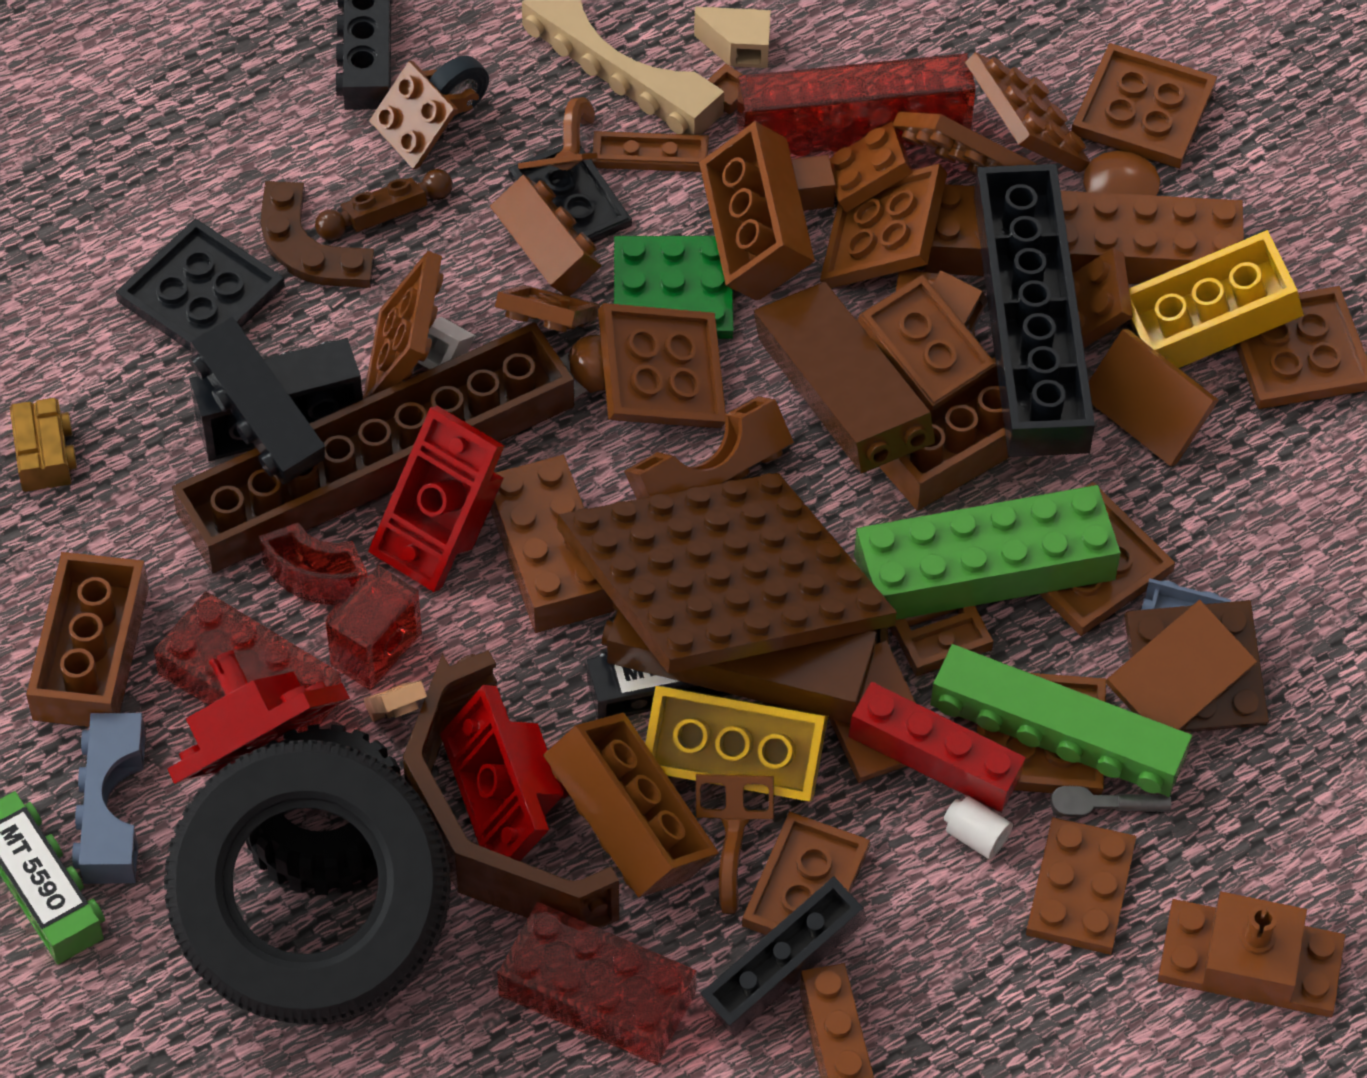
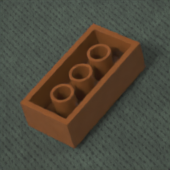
M754 121L701 160L699 164L725 284L754 300H761L815 262L787 139Z
M997 369L934 411H930L935 439L934 444L879 466L916 511L1010 458L1007 453Z
M564 454L496 472V474L504 479L490 511L534 632L538 633L614 612V602L557 529L558 514L574 512L584 508Z
M61 552L26 693L33 721L89 727L90 713H120L149 590L143 560Z
M624 712L575 725L543 755L551 766L554 777L563 784L575 802L577 811L587 820L599 838L601 847L611 856L622 872L625 883L634 890L638 898L686 882L719 854Z

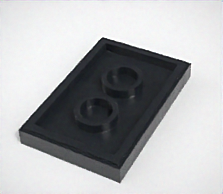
M563 145L523 162L555 158L562 151ZM580 145L579 154L586 153ZM591 159L583 160L569 170H561L551 165L519 169L518 164L508 168V174L513 182H516L524 174L535 183L539 180L546 183L556 195V198L552 200L557 208L560 206L564 207L577 222L573 226L574 230L578 234L584 233L593 243L632 226V218Z

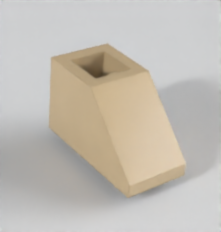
M695 7L694 36L729 66L768 68L771 10Z

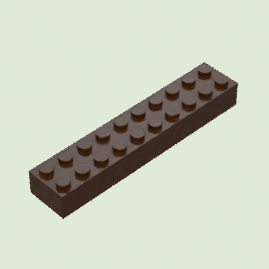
M533 322L310 423L325 445V460L285 485L280 482L276 475L270 477L265 472L258 460V456L261 453L257 448L173 485L172 492L176 514L212 574L395 490L430 407L439 406L499 442L573 408L574 378L537 324Z

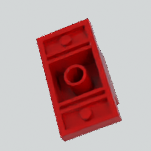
M439 406L430 407L368 552L433 592L439 591L445 583L456 555L472 550L504 479L493 471L505 445Z
M227 651L216 656L217 659L213 658L208 662L212 666L225 696L185 718L196 739L197 745L179 753L181 761L167 768L174 784L216 774L229 763H235V759L247 753L248 755L252 754V751L264 747L272 740L279 739L283 736V733L297 729L350 699L343 683L326 687L324 681H321L305 689L304 686H300L294 671L255 679L248 683L235 656V651Z
M482 685L441 732L440 736L479 846L521 861L549 831L545 815L560 799L566 798L569 793L563 784L554 777L551 766L543 756L548 750L538 723L509 721L497 686Z

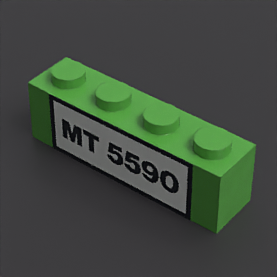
M16 791L0 799V876L58 965L104 939L100 924L105 922V917L97 902L93 898L86 901L81 893L84 885L74 867L65 868L59 858L63 857V853L52 834L44 836L38 827L42 825V821L33 804L28 802L24 805Z

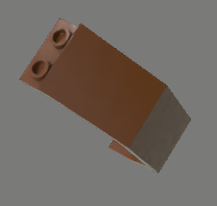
M489 650L477 655L470 654L464 656L456 664L449 666L442 653L428 689L427 697H425L403 754L405 780L425 803L440 831L446 848L447 859L449 860V875L457 892L578 937L585 936L618 921L619 879L612 866L581 880H566L476 845L465 836L437 785L432 771L442 745L441 732L482 685L497 686V680L493 674L496 662Z

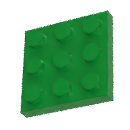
M614 236V304L715 313L718 339H733L732 288L725 284L715 236Z

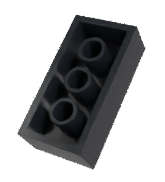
M348 338L337 341H325L317 346L298 351H286L278 356L263 359L309 424L363 400L361 375ZM198 376L189 378L196 422L208 461L255 449L256 446L253 442L247 445L239 435L235 427V423L238 421L230 410L224 412L219 407L212 395V391L215 388L207 377L203 380Z

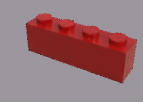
M872 681L852 714L848 734L849 738L966 796H970L1001 813L1021 777L1026 757Z

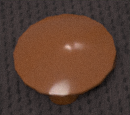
M1117 150L1102 153L1091 160L1084 171L1083 185L1086 192L1157 196L1160 178L1156 168L1146 158L1133 152Z

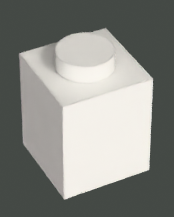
M439 317L435 319L429 329L428 338L432 339L430 352L425 361H418V363L428 369H432L469 351L475 335L447 319Z

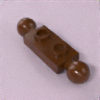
M433 169L427 172L422 182L418 184L412 178L396 179L382 189L374 192L359 193L350 201L340 204L341 213L333 209L321 212L315 221L316 232L321 238L333 241L339 239L344 234L346 227L352 226L356 232L425 207L428 205L426 197L441 200L451 193L453 188L452 178L444 170Z

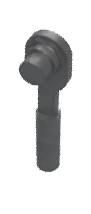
M1061 786L1051 795L1050 804L1055 815L1066 817H1083L1088 815L1092 809L1170 812L1171 797L1149 794L1093 795L1085 787Z

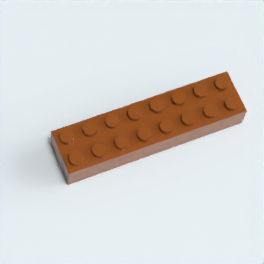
M945 184L928 265H925V272L939 274L941 270L947 274L984 276L974 203L975 186ZM1061 191L1072 273L1078 271L1111 248H1115L1124 253L1128 284H1140L1244 240L1243 200Z

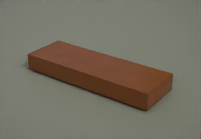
M594 131L593 153H597L598 158L592 159V162L596 168L701 172L699 162L708 156L709 135Z

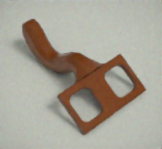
M585 97L573 98L567 103L563 119V149L555 158L518 163V168L525 169L551 165L561 170H569L583 160L597 159V153L579 154L580 123L582 125L593 124L595 120V111L589 99Z
M696 774V818L721 819L725 827V839L719 869V904L723 914H735L739 906L738 866L744 829L752 819H774V776ZM720 783L725 786L726 807L724 809H705L702 807V784ZM762 784L768 787L769 808L767 810H748L745 808V785Z

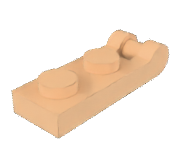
M414 681L402 683L387 691L364 698V703L372 721L375 722L385 718V713L387 718H396L419 709L416 701L427 697L422 682Z

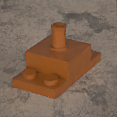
M1222 891L1219 893L1216 907L1172 899L1157 982L1332 1018L1346 934L1305 926L1307 909Z

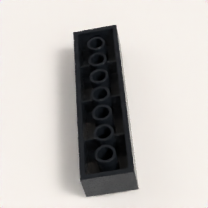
M1057 164L977 167L974 203L1008 457L1090 454L1095 422Z

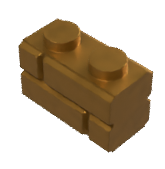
M56 398L36 400L35 403L29 401L12 404L10 415L22 491L28 492L47 487L53 488L70 485V470L77 469L74 445L66 446L65 437L73 436L69 412L61 413L59 401Z

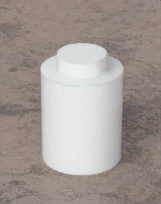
M967 796L962 801L959 799L954 800L944 816V821L948 823L946 827L948 834L989 860L993 859L1006 843L1013 828L1012 822L970 796Z

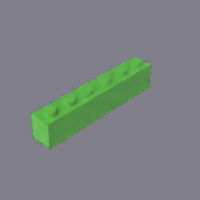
M954 644L951 645L933 683L930 705L938 708L945 715L959 716L970 720L987 731L1004 733L1017 738L1018 741L1026 746L1043 748L1056 753L1065 761L1082 763L1097 769L1107 777L1121 778L1153 794L1160 793L1170 797L1186 760L1192 735Z

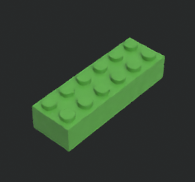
M1098 485L856 528L854 549L857 566L896 610V620L1116 580L1121 554Z

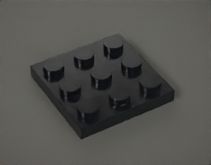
M195 218L116 291V298L120 304L191 351L192 340L231 316L234 317L242 328L285 287V282L282 275Z

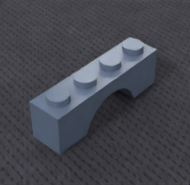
M90 713L89 730H82L81 750L82 755H87L86 767H80L78 773L79 792L84 793V803L76 805L75 824L76 830H81V842L73 843L72 862L74 869H80L83 884L136 883L138 841L135 827L116 818L108 810L107 802L111 792L120 781L131 774L144 770L146 730L142 713Z

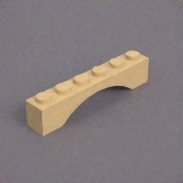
M581 0L522 1V25L528 34L535 38L540 37L551 44L560 56H569L578 62L582 69L590 76L597 75L609 83V86L615 93L626 95L637 102L646 114L658 116L667 123L674 133L701 135L724 114V91L696 72L655 68L635 61L618 52L604 41L592 27L583 10Z

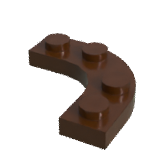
M265 181L261 208V228L263 240L270 255L274 256L279 263L287 268V272L311 283L327 286L371 288L375 258L374 249L334 247L315 241L307 235L301 226L305 194L304 183Z

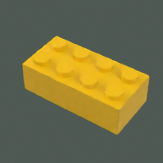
M1268 230L1129 288L1133 318L1129 322L1135 335L1177 368H1181L1304 316L1298 290Z
M655 686L645 744L667 776L696 781V774L774 776V795L810 802L814 799L828 716L671 687ZM710 783V784H716V785L724 786L723 784H720V783ZM747 784L744 786V790L769 794V789L766 785Z

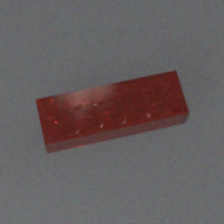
M968 53L741 75L738 77V132L740 133L756 121L785 137L790 154L804 156L811 152L828 150L837 152L842 148L850 147L866 137L871 130L883 127L891 121L894 122L898 112L941 114L971 130L976 87L973 74L965 64V61L969 59ZM898 129L902 138L903 131ZM902 138L903 143L912 144Z

